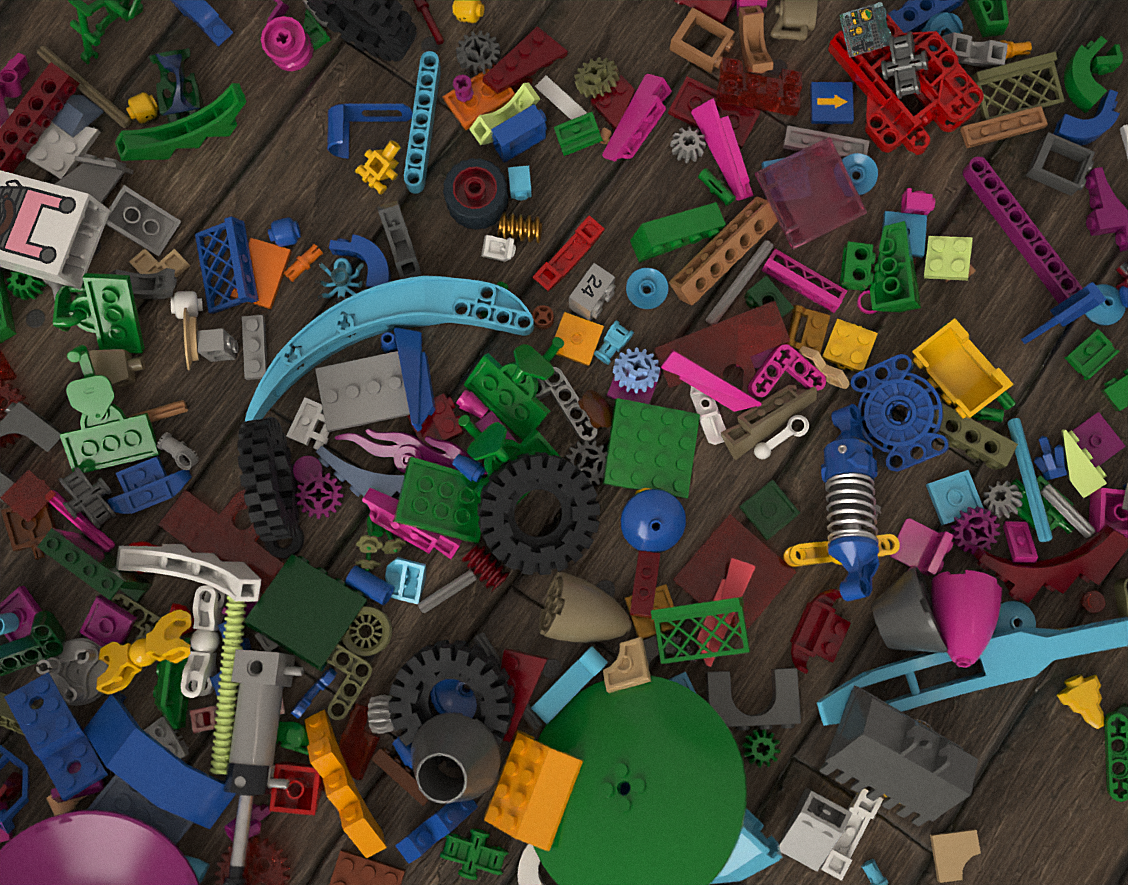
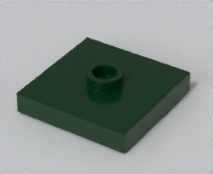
M773 479L739 506L740 510L766 541L800 514V511Z

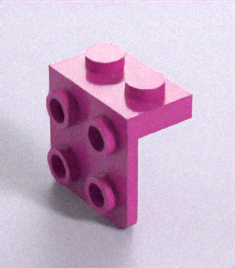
M910 518L906 519L897 535L900 543L899 550L895 554L890 555V557L909 567H918L920 572L926 576L936 575L944 566V561L942 560L945 553L948 554L953 546L952 538L954 535L947 531L938 533Z

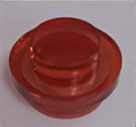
M1088 591L1082 597V605L1088 612L1098 613L1103 610L1105 599L1098 591Z

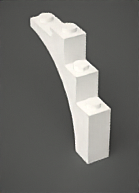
M162 544V547L119 546L117 570L177 576L216 588L230 596L234 601H258L261 579L244 562H222L214 553H191L184 544Z

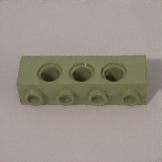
M942 403L943 420L937 434L947 437L950 447L966 451L965 454L967 456L984 461L985 465L991 469L997 470L1007 467L1018 445L1017 443L971 418L965 417L962 419L954 409ZM936 410V418L934 424H937L939 410ZM946 422L953 426V432H949L946 429ZM966 433H968V434L971 435V437H972V442H971V443L966 440V438H965V434H966ZM985 443L990 445L991 453L985 450Z

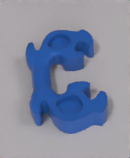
M332 667L321 675L291 710V714L297 719L310 706L311 700L320 690L323 691L336 677L337 672Z

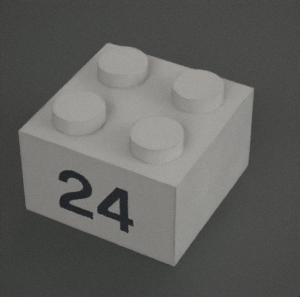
M593 263L569 296V309L588 321H591L593 318L597 319L603 310L601 307L604 302H609L615 293V277Z

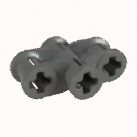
M912 31L908 32L907 35L895 38L890 36L889 45L892 61H881L884 80L889 79L891 76L895 77L898 99L908 94H921L918 70L929 69L926 50L922 51L921 54L915 55Z
M75 467L74 471L65 478L58 479L73 498L69 502H63L62 504L74 519L77 518V514L84 511L93 525L99 529L101 528L100 525L108 519L117 517L110 506L102 499L106 494L110 495L112 491L101 477L97 479L98 482L91 485L82 471Z

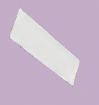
M547 76L535 86L571 120L587 113Z

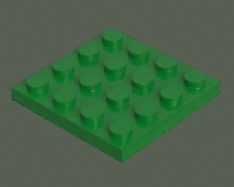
M617 398L614 405L602 484L633 490H641L642 488L660 489L669 492L675 497L687 499L700 414Z

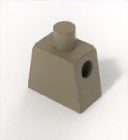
M124 349L89 351L96 375H104L109 378L114 391L135 383L134 371L145 369V362L142 357L132 359L131 353Z

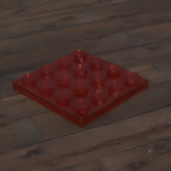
M729 514L674 577L673 581L698 603L711 602L721 579L726 580L731 558L754 565L755 569L742 596L746 628L748 630L794 576L796 571ZM735 612L730 623L734 628L739 623L738 612Z

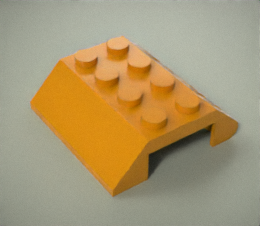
M517 730L513 738L514 741L510 746V753L505 759L497 785H495L493 797L490 799L489 806L485 811L484 821L515 839L550 851L583 761L568 753L555 750L534 740L535 737Z

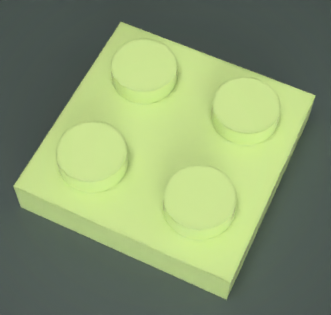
M929 236L924 278L968 281L973 237Z

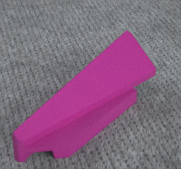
M714 98L693 109L691 113L702 135H704V139L733 195L736 196L735 199L740 201L753 196L749 177L729 116L720 118Z

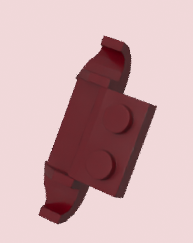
M836 589L826 590L807 603L790 640L792 643L791 657L793 664L798 670L806 674L809 671L807 669L809 657L815 658V655L829 662H834L851 622L834 614L836 609L832 608L838 598H842L840 591Z

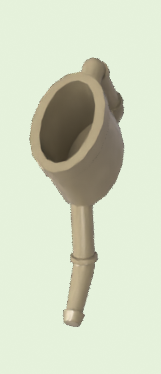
M780 0L779 5H775V14H778V20L771 31V37L778 38V40H806L808 31H814L817 0ZM782 27L785 28V29H797V30H800V31H787V30H782Z

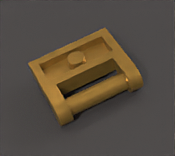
M793 305V316L787 339H784L783 345H789L796 351L805 346L821 353L830 315L809 310L800 305ZM802 316L806 317L801 341L798 343L795 341Z

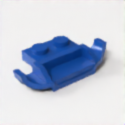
M159 456L116 472L124 493L109 498L106 502L113 512L133 514L174 497L192 476L189 470H180L167 475Z

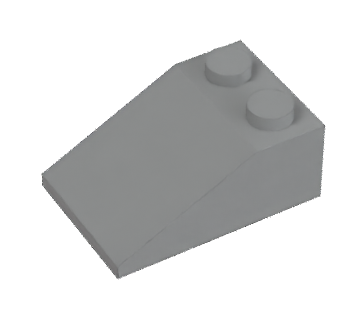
M124 185L109 207L110 213L105 225L155 255L160 256L181 221Z

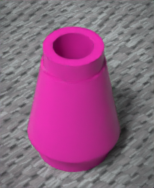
M465 390L456 402L460 409L480 419L489 409L472 391Z

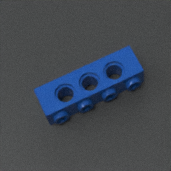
M908 0L901 9L897 11L894 9L888 15L904 33L910 31L919 32L926 26L932 16L940 12L950 13L960 7L965 0Z

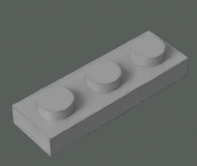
M264 315L242 316L245 379H262L268 369Z

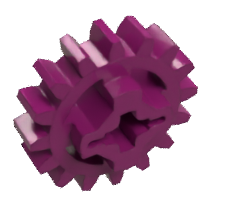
M318 472V477H315L313 473H310V480L303 478L302 480L305 484L297 486L301 490V493L295 494V496L301 498L297 505L304 506L301 510L303 513L310 511L308 517L312 518L317 514V519H321L322 514L329 518L330 511L338 512L335 508L336 505L342 506L339 498H343L344 495L340 494L339 491L343 489V486H336L338 479L335 478L331 481V474L328 473L323 477V473ZM315 482V487L307 491L309 486ZM325 482L331 485L334 492L326 489ZM319 490H321L322 493L329 496L322 497L319 501L318 498L311 495L318 494ZM306 499L314 503L315 509L309 506ZM329 500H333L332 504L324 509L325 504Z
M976 506L975 510L967 507V513L961 510V517H954V520L957 522L956 525H951V528L955 530L952 533L954 535L953 538L956 539L954 544L959 546L961 550L974 554L978 547L981 549L985 547L990 550L991 546L989 544L991 542L997 543L994 536L1000 535V532L996 531L1000 524L995 522L997 517L991 514V511ZM971 527H973V528H975L976 530H978L979 533L974 532V530H972Z

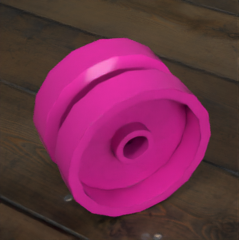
M285 16L274 18L267 23L262 31L261 43L263 50L275 65L282 70H300L311 60L314 50L312 39L295 19Z

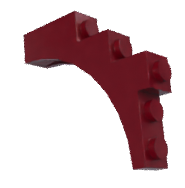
M1106 524L1093 538L1079 548L1058 557L1037 560L1035 563L1013 562V560L993 555L979 547L975 551L974 556L978 559L977 564L987 571L992 569L997 572L995 575L1005 582L1004 585L1009 590L1008 594L1017 601L1022 599L1029 603L1042 586H1045L1052 592L1058 590L1064 594L1078 576L1087 583L1092 580L1099 585L1128 549V538Z

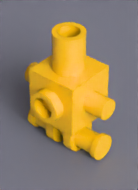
M390 140L384 149L374 150V152L370 149L367 150L365 156L368 158L365 165H359L355 170L357 174L363 177L362 180L365 183L369 182V187L375 188L380 195L387 189V186L383 185L380 180L388 178L394 180L398 176L394 169L399 163L394 157L401 147L393 140Z

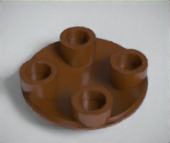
M593 390L585 391L578 404L590 418L591 425L596 429L611 427L613 410L610 404L599 393Z

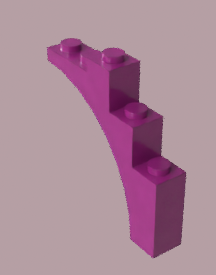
M1094 168L1085 176V179H1087L1085 186L1090 195L1089 203L1093 209V212L1086 216V226L1090 230L1091 236L1116 233L1115 241L1119 246L1120 252L1128 251V210L1118 200L1109 186L1103 168Z

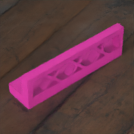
M774 249L761 270L832 313H835L847 293V290L777 249ZM777 256L782 259L784 266L774 261V257ZM797 268L801 270L803 277L791 271V269ZM808 280H818L821 288ZM835 290L840 293V296L837 298L827 291Z

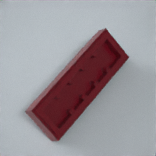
M639 551L630 608V615L652 618L651 610L654 607L660 553Z

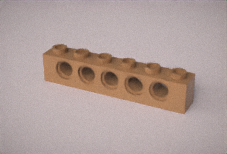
M756 196L669 281V284L681 301L692 306L767 231L772 229L780 219L770 201Z

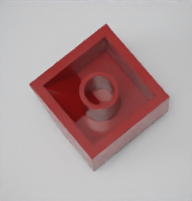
M286 761L276 763L273 778L288 779L290 784L287 789L272 788L269 811L315 816L323 790V778L312 764Z

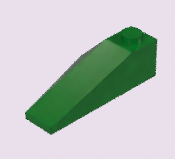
M902 221L886 225L883 228L879 246V257L877 264H875V275L870 287L872 310L904 312L921 308L919 289L906 222Z

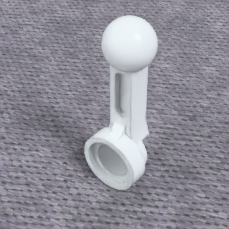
M802 415L792 416L783 431L768 442H761L755 446V456L759 459H766L770 456L772 449L790 436L800 437L805 435L809 430L808 420ZM798 419L804 422V429L800 432L792 429V423Z

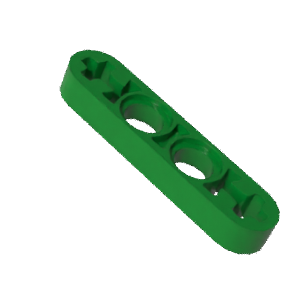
M1113 711L1108 713L1104 720L1106 788L1108 794L1114 800L1124 802L1128 800V719L1120 712ZM1116 717L1122 721V724H1118L1117 728L1118 732L1123 733V735L1111 734V732L1116 733V727L1111 724V721H1115ZM1115 739L1123 741V748L1119 751H1114L1111 747ZM1122 762L1124 770L1121 773H1114L1112 771L1114 763ZM1112 778L1119 779V785L1124 789V791H1120V795L1114 792V789H1118V782Z

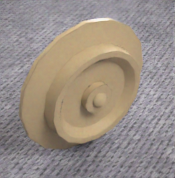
M184 308L185 356L187 369L191 370L193 361H199L197 348L198 324L197 317L190 316L187 308Z

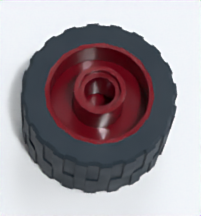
M469 158L468 160L460 161L457 165L455 164L450 172L447 173L443 184V193L450 215L459 225L461 224L468 229L478 230L493 226L500 220L503 212L507 210L508 192L505 177L497 166L482 158Z

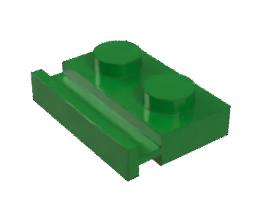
M593 112L554 127L564 156L603 141Z
M1097 329L1073 349L1065 359L1078 373L1084 376L1085 380H1088L1120 351L1116 350L1112 346L1113 344Z

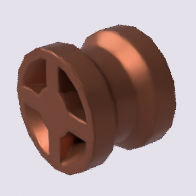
M545 305L536 307L532 314L535 327L540 330L549 329L554 322L552 309Z

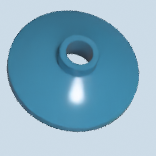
M861 153L850 154L843 158L835 172V180L838 187L844 193L852 196H859L869 192L874 187L878 178V169L875 162L869 156ZM858 172L860 178L853 179L852 174Z
M641 268L629 277L626 284V293L629 300L635 306L642 309H653L665 301L668 294V282L658 270ZM649 288L651 292L646 294L643 292V289Z
M1106 284L1096 285L1110 306H1107L1104 301L1085 313V315L1095 324L1103 326L1112 325L1119 321L1125 312V307L1122 305L1118 293L1119 290Z

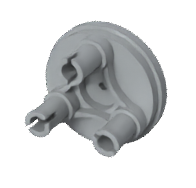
M76 638L64 643L63 652L60 655L47 660H40L37 664L41 666H36V670L39 674L43 675L49 672L66 704L77 706L92 703L104 694L96 689L97 678L107 670L109 665L99 660V650L102 648L100 645L88 638Z

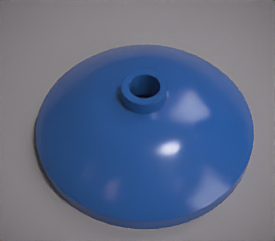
M660 489L644 490L634 495L624 506L620 519L621 530L627 542L635 549L655 553L663 552L674 546L683 535L686 525L685 511L678 499L669 492ZM653 523H659L657 528H652Z
M446 679L438 682L432 688L430 695L432 703L439 714L458 712L473 718L477 705L473 691L471 689L467 690L464 687L465 683L459 680Z

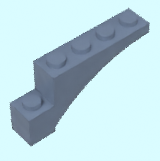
M323 446L316 451L320 455L318 460L326 468L329 466L334 468L336 471L333 474L341 482L348 481L351 484L349 489L358 497L361 494L365 496L370 488L393 498H396L401 492L404 475L379 474L357 468L334 456Z

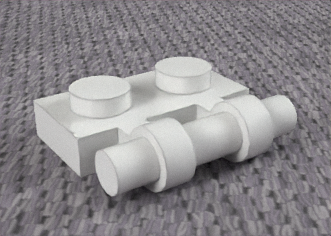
M304 397L286 436L307 446L311 438L315 439L316 442L313 448L318 450L321 446L327 444L329 440L327 437L330 432L326 429L322 404ZM319 421L324 422L320 434L314 432Z

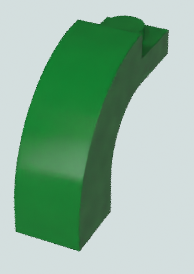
M1102 36L1096 42L1091 40L1086 47L1081 45L1067 62L1064 71L1066 92L1071 101L1085 114L1107 91L1095 81L1090 72V62L1093 56L1107 42Z

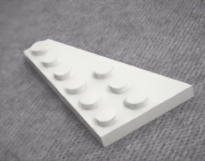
M7 108L10 116L14 110ZM51 121V125L45 129L38 142L26 154V158L61 180L78 165L79 162L74 160L75 156L83 157L101 132L95 128L85 127L72 138Z

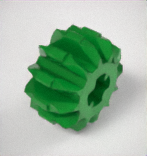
M10 271L12 277L6 280L10 283L7 288L12 292L13 296L28 301L29 298L36 299L37 293L43 294L42 290H40L41 287L46 286L43 279L17 271Z
M754 729L752 730L753 738L748 734L745 736L750 741L749 744L742 743V747L749 748V750L743 752V755L745 757L751 756L748 762L753 764L756 761L758 768L762 767L763 761L767 767H770L769 759L771 758L776 762L778 759L773 754L781 753L780 749L774 748L780 741L778 739L772 740L775 735L773 732L768 733L766 736V729H761L759 736L758 731ZM759 743L766 745V749L763 748L765 752L757 751L756 748H759Z

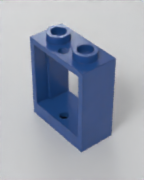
M534 104L491 129L493 147L504 163L546 139L547 126L545 121H547L544 112L541 109L538 110Z

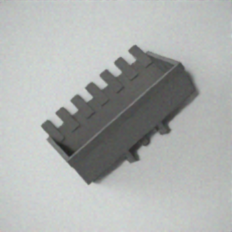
M854 686L827 753L825 763L820 767V772L829 775L838 768L841 771L835 777L837 782L844 784L854 777L857 780L851 785L852 790L860 792L867 786L872 787L866 794V798L875 801L883 794L886 795L887 798L881 803L884 808L891 809L900 803L902 806L897 810V815L905 818L915 811L918 814L912 819V823L921 826L928 820L935 821L940 815L971 795L978 759L963 750L964 748L860 687Z

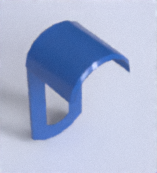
M405 104L334 105L328 110L327 149L336 157L349 159L350 122H407L412 118L413 111ZM364 110H398L402 113V116H363L362 112Z

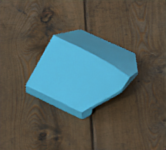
M399 557L388 564L385 579L386 582L395 587L391 598L418 604L426 581V564Z

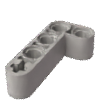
M553 367L554 374L558 375L560 380L557 383H551L548 379H538V386L542 390L535 397L541 400L551 394L581 442L586 440L591 443L597 437V429L591 425L590 418L580 408L578 404L580 399L563 372L559 368ZM567 392L571 395V398L568 401H562L559 395ZM573 410H579L582 413V417L580 419H573L570 413ZM585 420H587V421L585 422V424H584V426L586 427V429H587L588 431H589V430H592V432H591V437H589L588 435H584V436H583V434H584V428L582 427L581 424H582Z

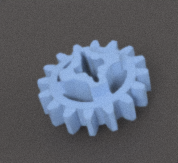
M638 347L635 348V352L627 349L626 355L621 352L619 359H615V366H613L614 380L619 381V387L626 385V391L629 392L633 388L635 393H638V389L646 392L647 386L653 388L654 382L658 381L660 373L659 361L653 360L654 354L647 355L646 349L639 352Z

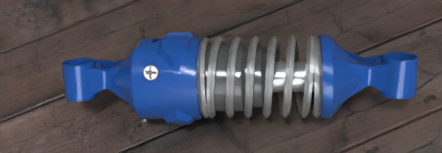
M854 404L832 412L833 424L841 430V434L824 448V464L821 465L822 481L825 482V489L829 493L826 496V501L829 502L826 510L830 512L827 520L831 522L827 526V530L831 532L827 536L829 540L828 554L841 562L849 573L845 580L840 583L839 588L842 598L848 602L870 596L872 592V577L879 566L877 555L879 553L878 538L876 537L878 530L875 527L877 519L875 517L876 508L874 507L876 499L873 497L875 495L873 487L875 485L874 478L877 477V461L873 458L872 446L864 438L862 417L858 407ZM861 524L869 526L861 530ZM832 526H843V529L833 530Z

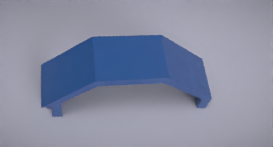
M121 692L111 694L83 730L105 766L157 807L211 829L236 794L223 791L225 780H219L186 764L141 729L124 706L123 701L127 697Z

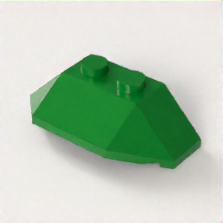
M185 638L183 640L191 645V638ZM189 656L177 663L169 662L166 659L162 660L157 664L156 668L158 682L153 690L155 705L174 729L184 728L186 725L189 697L182 693L181 682L183 670Z

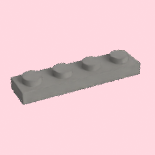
M787 126L783 144L785 149L839 159L854 153L867 155L869 147L868 140Z

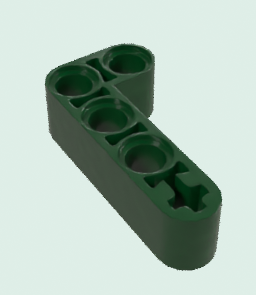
M40 611L35 614L31 635L0 646V677L36 664L40 660L53 658L63 652L66 632L51 612Z

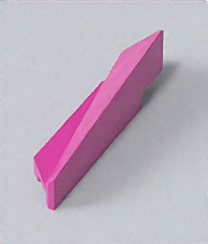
M651 74L644 76L602 154L604 158L612 161H617L620 158H633L666 111V107L662 102L669 96L672 90L664 78Z
M673 349L661 366L662 369L679 375V379L734 412L762 405L760 401Z
M370 488L362 499L363 503H367L370 508L369 516L372 522L430 554L434 547L452 559L462 542L460 539L393 522L398 500Z

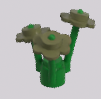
M369 516L367 518L368 535H362L360 540L356 542V545L360 547V551L366 553V560L356 561L355 565L366 571H373L374 568L381 567V563L371 560V552L375 553L377 549L381 548L386 554H395L402 549L401 547L406 545V541L401 538L394 540L390 531L372 522ZM386 531L389 540L383 546L378 537H381L383 532Z

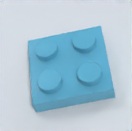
M969 470L926 484L941 525L955 521L954 517L960 518V511L962 510L967 513V507H971L974 510L976 506L983 508Z

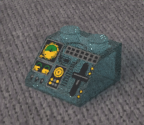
M882 2L839 15L849 58L889 46L891 31L887 26V12Z

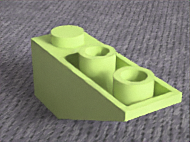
M1062 429L1068 479L1080 495L1085 498L1107 484L1103 479L1107 475L1100 466H1093L1090 462L1093 457L1087 449L1081 450L1076 444L1080 440L1072 430L1067 432L1065 429Z

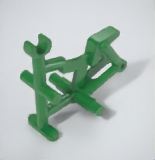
M68 0L77 9L79 22L74 19L70 22V26L82 36L84 51L81 53V59L88 65L90 64L89 59L91 56L98 59V53L92 49V45L98 46L101 43L100 38L105 34V29L118 17L127 22L143 11V5L140 3L141 0H134L132 5H129L130 0H96L89 5L82 0ZM105 7L108 15L95 25L96 30L91 33L87 17L92 16L94 12Z

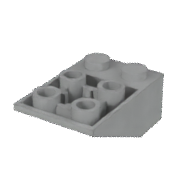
M806 787L778 843L781 852L818 871L843 834L852 812Z

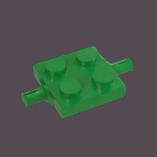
M1042 476L1036 477L1040 491L1043 487L1050 484ZM1015 478L1011 482V486L1016 485L1019 489L1018 492H1021L1023 495L1021 499L1022 507H1016L1017 515L1036 530L1024 484ZM1060 493L1072 506L1074 505L1069 499H1067L1062 493ZM1041 494L1050 530L1052 531L1055 527L1059 526L1067 534H1070L1075 527L1069 524L1065 517Z

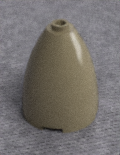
M557 572L546 592L548 597L544 609H541L539 620L540 634L561 641L590 643L612 640L630 631L632 621L629 620V615L610 595L577 576L566 572Z

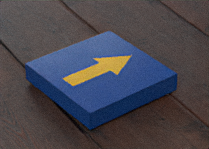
M811 82V124H852L854 122L853 82Z

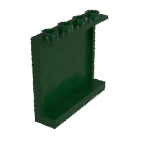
M51 528L37 546L109 600H112L118 590H120L134 601L140 602L152 586V583L138 575L135 571L117 570V558L109 552L102 550L84 534Z
M291 554L246 617L245 623L249 628L322 672L327 665V660L362 608L367 606V599L359 590L354 589L352 591L347 588L346 583L341 579L336 578L334 580L329 577L328 572L321 567L314 568L309 565L310 562L303 556L299 555L296 557Z

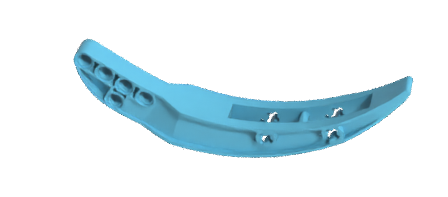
M418 276L377 285L363 290L327 309L307 324L281 349L262 377L247 410L245 421L262 419L275 402L293 384L330 356L364 339L394 331V328L404 329L442 323H457L527 336L534 330V319L523 302L513 293L488 282L442 276ZM486 291L493 293L488 299L482 297V294ZM460 307L467 308L465 314H457L456 311ZM481 311L488 313V316L484 319L477 317ZM500 316H508L509 320L506 323H500L498 318ZM522 320L530 322V325L526 328H522L518 324Z
M1128 617L1110 619L1062 630L1021 627L993 634L988 646L978 659L982 669L981 673L922 690L919 689L914 671L952 661L947 653L927 652L862 672L816 702L823 725L840 723L854 686L862 688L905 674L911 693L884 701L902 712L961 694L1035 677L1054 660L1128 646Z

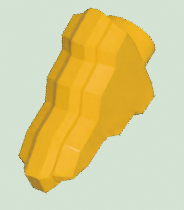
M1081 674L1065 680L1066 688L1057 694L1062 704L1068 705L1073 712L1081 713L1084 720L1095 729L1105 726L1104 713L1099 705L1102 696L1099 692L1101 684L1097 675L1083 678Z

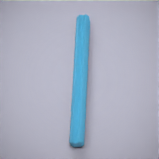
M1013 418L1007 424L1012 441L1018 444L1015 454L1037 536L1040 542H1048L1053 537L1021 420Z

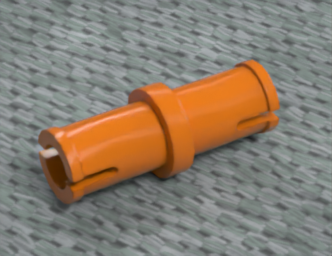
M313 244L302 256L296 258L297 261L283 272L287 278L289 277L291 282H294L300 274L311 268L310 265L323 252Z

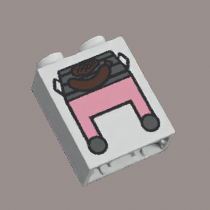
M0 170V267L81 289L83 284L82 277L88 271L110 210L90 194Z

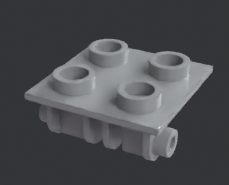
M164 716L144 729L146 733L178 758L182 759L190 754L188 752L189 747H187L184 740L179 741L183 736H176L180 732L179 729L174 731L175 729Z

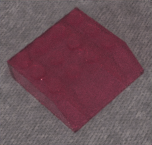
M830 137L755 172L756 178L792 250L857 220L867 213Z

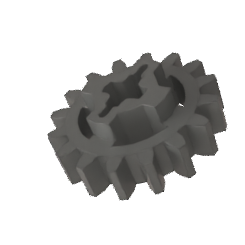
M472 31L471 37L464 35L465 41L459 40L456 56L461 68H466L467 73L474 70L475 75H478L479 71L486 74V69L491 70L493 68L492 65H496L498 59L501 58L500 45L497 43L496 37H490L489 32L484 36L482 31H479L478 35H475Z
M586 440L583 441L582 445L580 442L575 443L576 449L570 447L568 450L571 454L565 455L564 458L574 465V459L577 456L578 459L575 466L589 477L591 485L592 482L595 485L600 484L599 479L603 480L606 463L605 457L607 456V452H602L604 446L596 447V441H592L590 445ZM588 450L595 452L596 455L589 454ZM594 459V461L591 462V464H589L588 467L580 468V466L584 465L583 463H585L587 460ZM600 462V469H599V471H598V470H597V466H598V463Z

